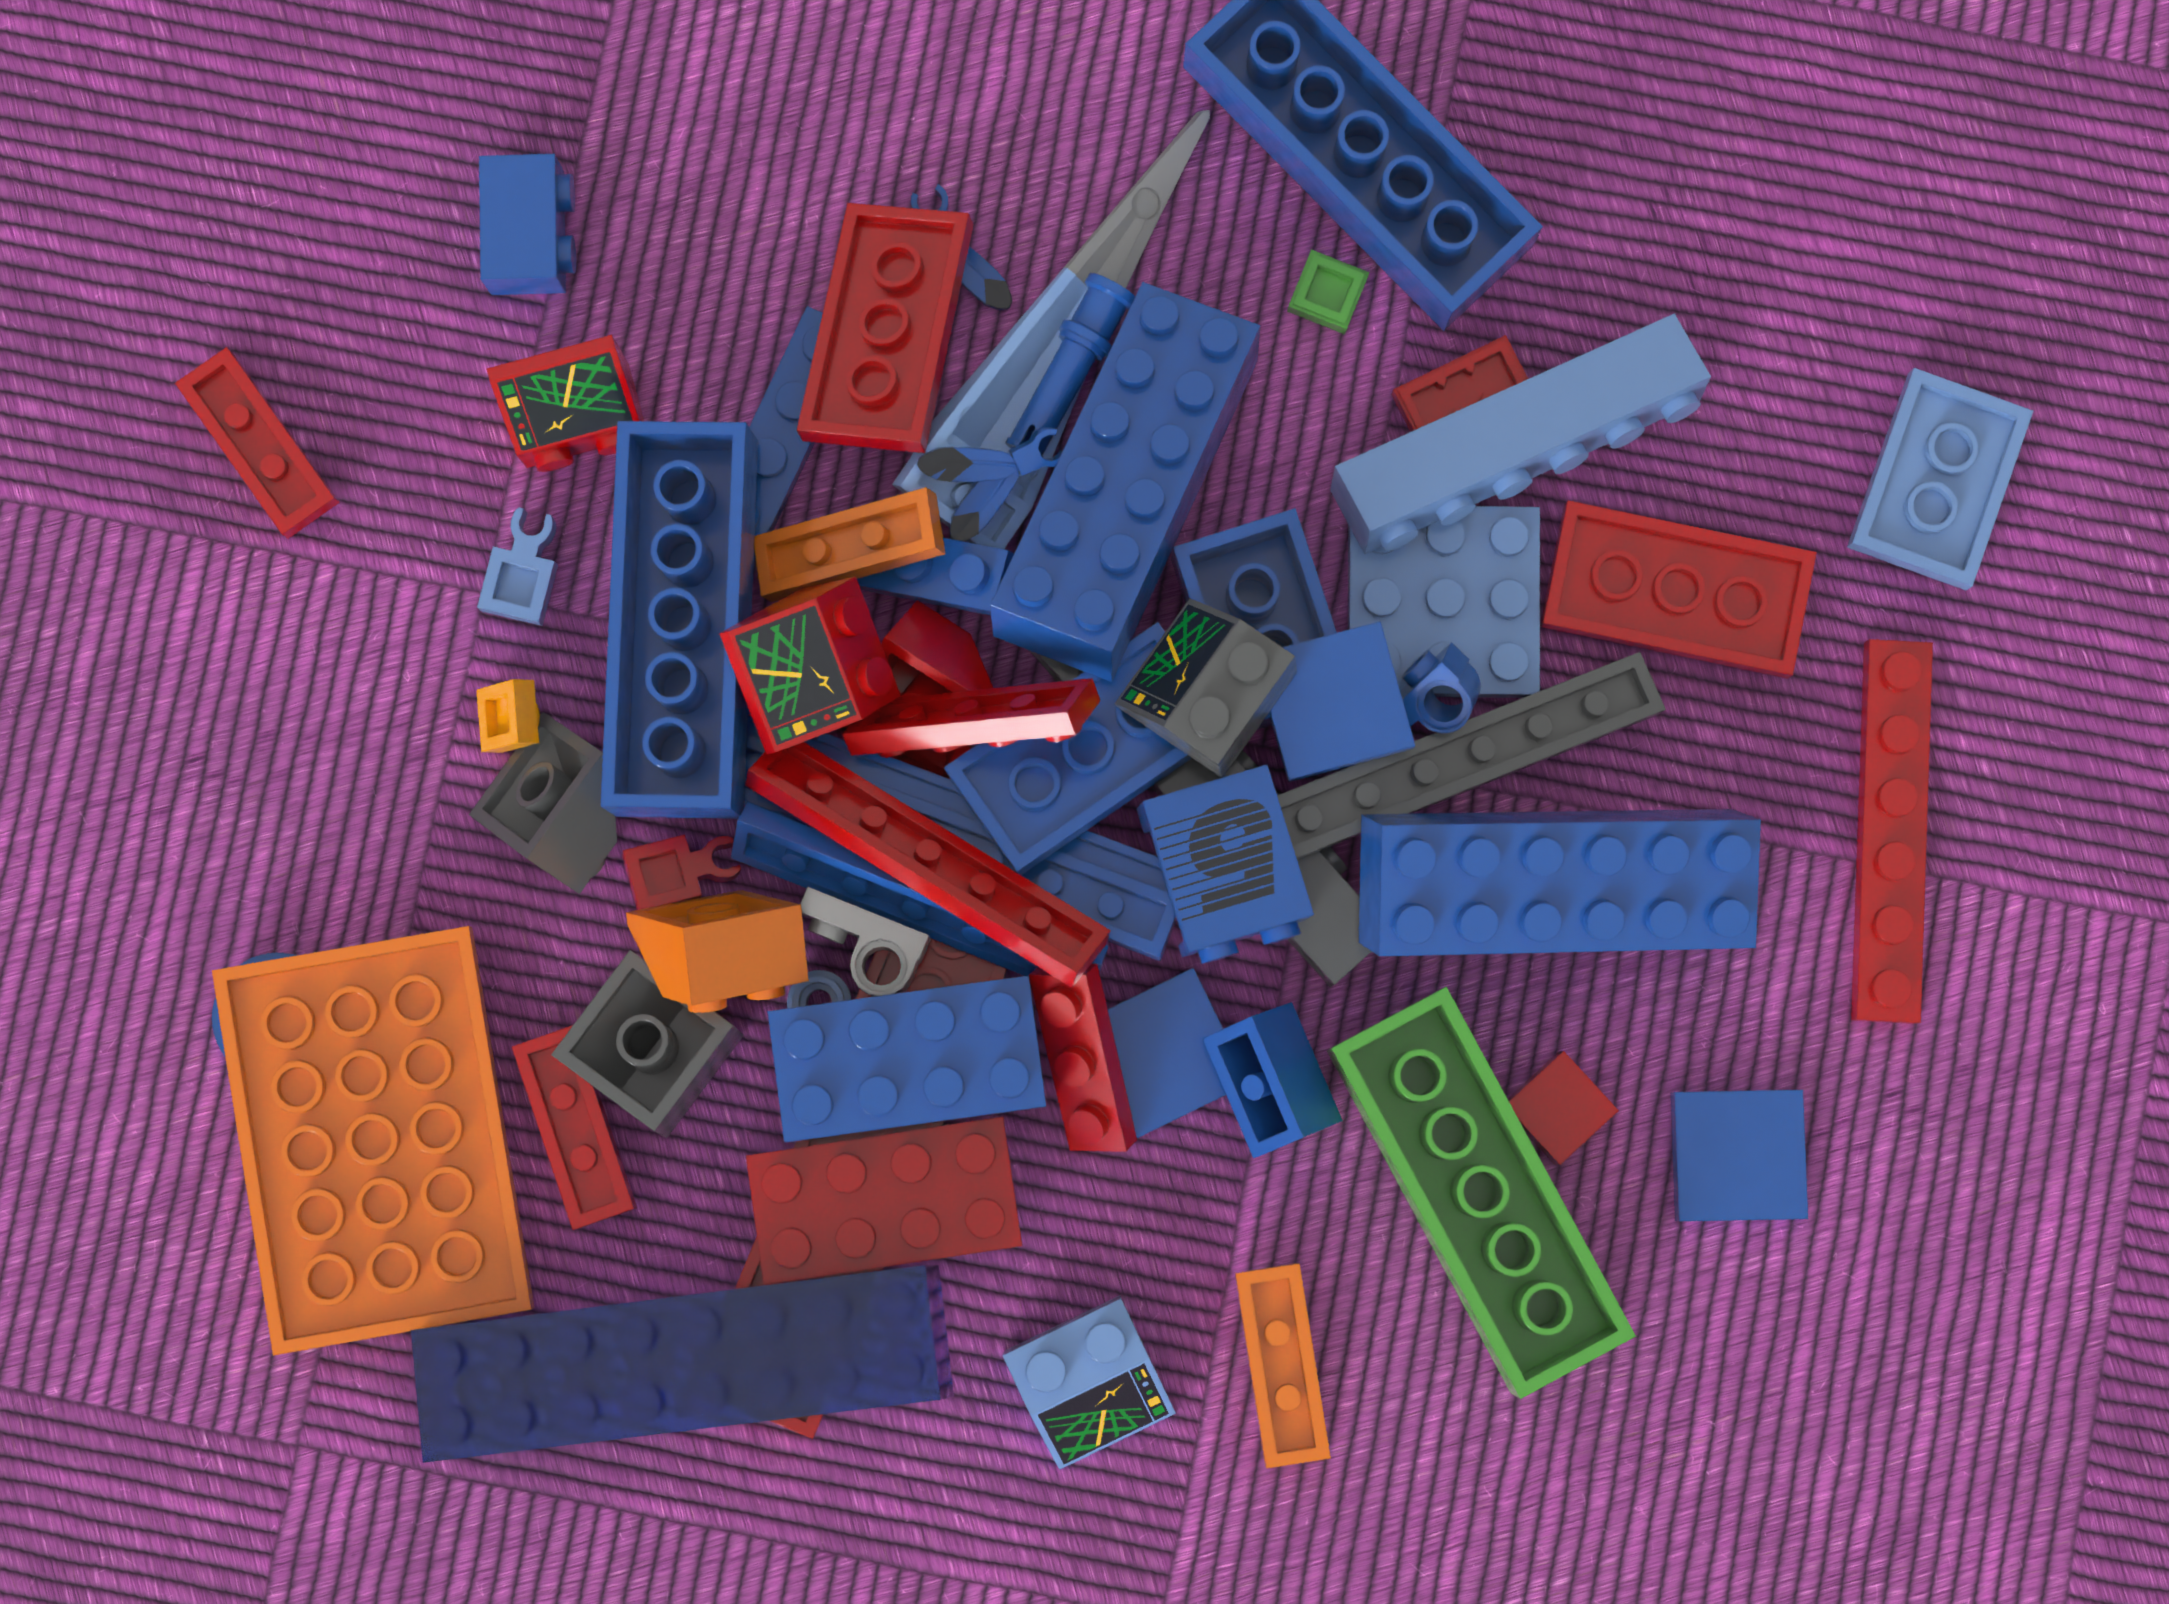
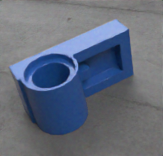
M1452 642L1436 657L1429 650L1424 652L1402 676L1407 685L1400 692L1410 727L1418 720L1431 731L1451 733L1463 727L1472 713L1481 690L1480 678L1476 670L1468 663L1470 659ZM1439 685L1450 686L1460 694L1463 702L1457 705L1444 704L1436 698L1432 688Z

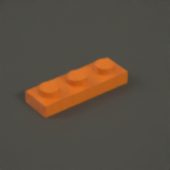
M924 487L756 535L754 538V550L761 597L775 602L801 588L856 576L858 579L945 555L936 493Z
M1300 1263L1235 1272L1266 1469L1331 1459Z

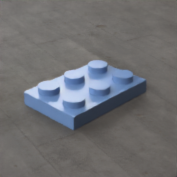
M1913 368L1906 377L1847 548L1965 591L1973 587L2033 410Z

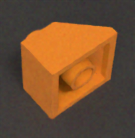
M737 890L626 912L627 925L662 997L688 1005L689 1012L705 1013L722 1010L727 1007V998L746 995L747 999L750 1000L778 998L786 994L785 986L809 981L801 904Z

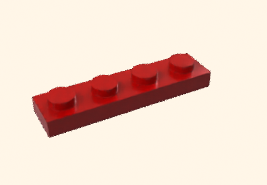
M1093 678L896 698L864 719L850 724L842 735L851 756L878 753L883 758L894 757L908 750L932 748L933 751L942 753L952 751L962 745L988 743L991 747H1004L1018 740L1045 738L1048 742H1059L1079 733L1082 725L1101 700Z

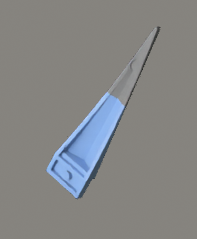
M1210 110L1199 111L1191 118L934 418L926 453L936 448L951 446L985 448L1009 453L1008 450L1011 448L1005 442L1011 436L1062 343V340L1058 337L1060 334L1059 327L1063 320H1071L1088 290V287L1085 285L1086 278L1089 273H1096L1118 283L1124 288L1127 287L1150 236L1210 119ZM1082 385L1057 428L1056 436L1052 437L1046 448L1043 458L1053 457ZM914 452L892 485L902 493L924 487L936 493L940 521L950 528L952 514L976 482L935 480L924 474L917 466L919 457L925 453ZM1044 466L1024 476L1019 474L1015 486L989 524L978 535L966 541L1005 549L1032 509L1048 467Z

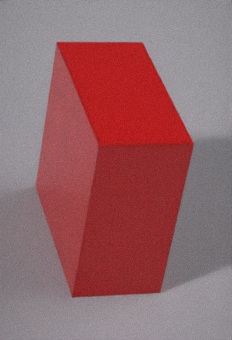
M1565 1051L1557 1052L1508 1098L1527 1136L1554 1165H1561L1619 1111Z

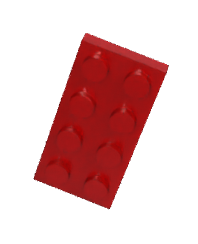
M847 203L797 426V432L802 441L926 453L974 226L969 213Z
M1567 500L1563 508L1540 627L1788 679L1794 673L1817 552Z
M1004 1117L746 1155L764 1285L1023 1246Z

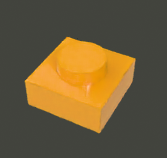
M512 679L476 690L481 752L503 753L539 743L538 726L540 711L536 703L534 680Z

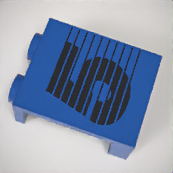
M1268 765L1142 801L1136 809L1144 834L1150 832L1183 937V942L1178 945L1182 957L1198 953L1201 964L1219 960L1239 953L1236 941L1259 934L1261 935L1263 945L1279 942L1300 935L1301 931L1298 923L1314 915Z

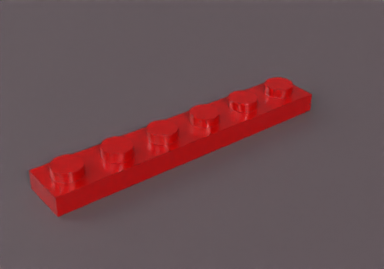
M1869 639L1864 642L1851 1020L1921 1023L1933 642Z
M805 742L776 753L766 754L764 752L748 769L745 786L1073 988L1106 946L1111 930Z

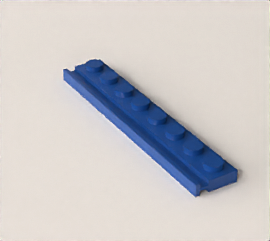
M749 709L745 784L748 769L765 752ZM827 733L805 741V743L1015 871L951 779L892 757H880L878 753L851 756L845 740ZM745 786V805L747 802H750L768 810H777L795 821L808 825ZM1085 831L1022 874L1026 879L1111 930L1108 942L1161 961L1177 918L1157 856L1093 832Z

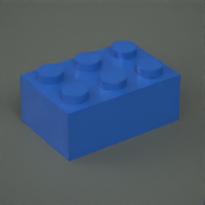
M1296 508L1173 547L1171 562L1185 604L1191 598L1239 618L1281 647L1337 633ZM1269 713L1257 730L1272 726Z

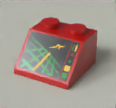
M612 335L486 368L515 453L526 468L536 466L539 472L558 470L573 464L574 455L596 449L599 455L616 454L617 421H644L629 363Z
M856 576L801 588L719 633L766 754L776 753L862 720L901 696Z

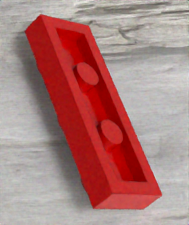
M227 347L175 382L182 395L284 537L289 539L340 503L236 356Z
M1091 964L1073 988L1037 967L1029 974V979L1069 1150L1127 1152L1137 1141V1136L1098 964Z
M572 1026L514 1045L512 1050L572 1230H577L637 1209L598 1089L551 1055L572 1028Z

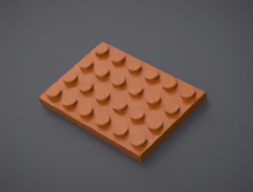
M465 926L212 970L273 1356L527 1311L535 1308L473 928Z

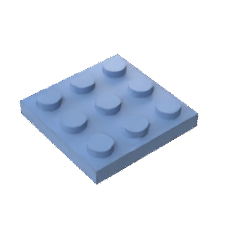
M1476 506L1472 513L1458 522L1442 525L1439 520L1419 529V534L1415 539L1398 549L1385 551L1382 546L1364 554L1348 524V630L1381 621L1400 690L1407 685L1402 679L1403 674L1424 652L1429 650L1436 657L1452 642L1470 659L1468 663L1479 675L1481 682L1479 697L1524 698L1540 692V507ZM1439 685L1432 688L1436 697H1461L1450 686Z

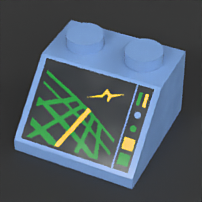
M1120 1295L1005 1350L1002 1355L1029 1414L1059 1470L1176 1414Z

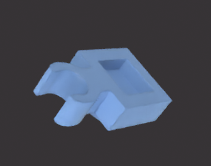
M519 507L515 510L511 519L510 527L514 537L512 550L493 546L477 608L482 612L543 626L558 564L555 561L541 558L544 548L552 542L555 536L556 522L551 515L546 514L542 531L534 536L526 535L523 526L528 513L524 508Z

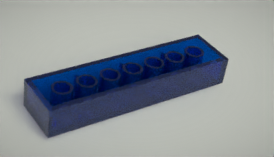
M922 1265L411 1330L423 1463L919 1403L954 1397L939 1265Z

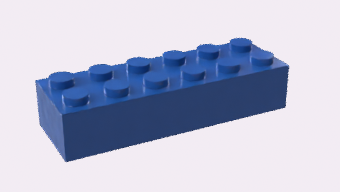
M1231 0L1185 43L1183 68L1443 331L1534 246L1543 226L1319 0Z
M1142 282L990 604L993 637L1113 682L1128 643L1132 640L1258 362L1261 325Z
M617 421L601 807L616 817L738 819L744 809L748 706L719 633L752 616L758 440L746 422Z
M1734 809L1361 814L1358 943L1378 956L1756 948L1761 819Z

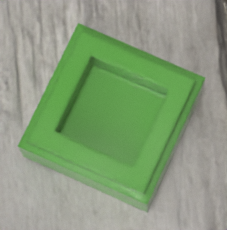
M1311 249L1287 312L1345 334L1370 272Z

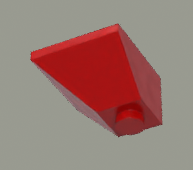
M918 600L887 633L881 643L901 694L898 698L993 688L971 634ZM975 744L962 745L957 749L942 753L935 752L932 748L908 750L892 758L950 779L944 767L973 748Z

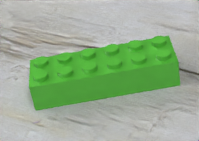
M1447 987L1430 994L1326 1050L1511 1394L1522 1399L1636 1337Z

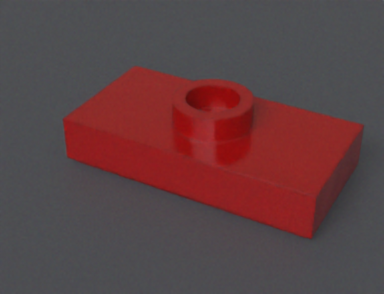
M1504 335L1393 389L1391 395L1410 432L1521 383L1527 380L1528 377L1507 336Z

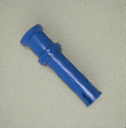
M1089 273L1085 280L1088 290L1072 319L1063 320L1059 327L1060 334L1058 337L1062 340V343L1011 436L1007 438L1005 444L1012 449L1030 440L1032 434L1039 428L1054 427L1057 429L1095 359L1102 361L1104 356H1108L1112 347L1109 340L1125 311L1130 309L1135 295L1129 290L1102 275ZM1048 435L1041 440L1039 452L1042 457H1044L1043 454L1054 435Z

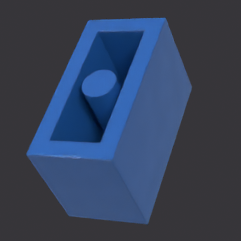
M555 154L479 156L480 280L491 295L566 293V274L576 272L574 236L565 235V212L575 211L573 175L564 174V170Z
M1292 1002L1248 1017L1203 1038L1253 1159L1343 1121Z

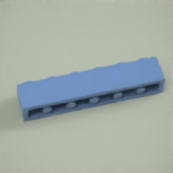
M1674 313L1336 465L1330 491L1364 554L1382 546L1385 551H1392L1415 539L1419 534V529L1439 520L1442 525H1450L1460 521L1474 511L1476 508L1475 504L1497 495L1498 499L1503 500L1517 495L1532 483V478L1553 469L1555 474L1570 471L1583 463L1588 458L1589 452L1609 444L1612 449L1625 446L1641 436L1645 431L1644 427L1665 418L1667 423H1674L1686 418L1700 407V400L1710 381L1711 375Z

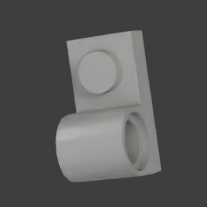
M807 887L801 902L802 916L812 919L807 929L808 931L842 945L847 934L859 938L852 954L850 968L852 978L863 992L871 997L903 993L908 989L930 944L931 938L929 935L810 887ZM880 950L894 952L900 958L901 963L900 973L896 980L886 985L873 984L868 980L865 973L866 961L870 955Z

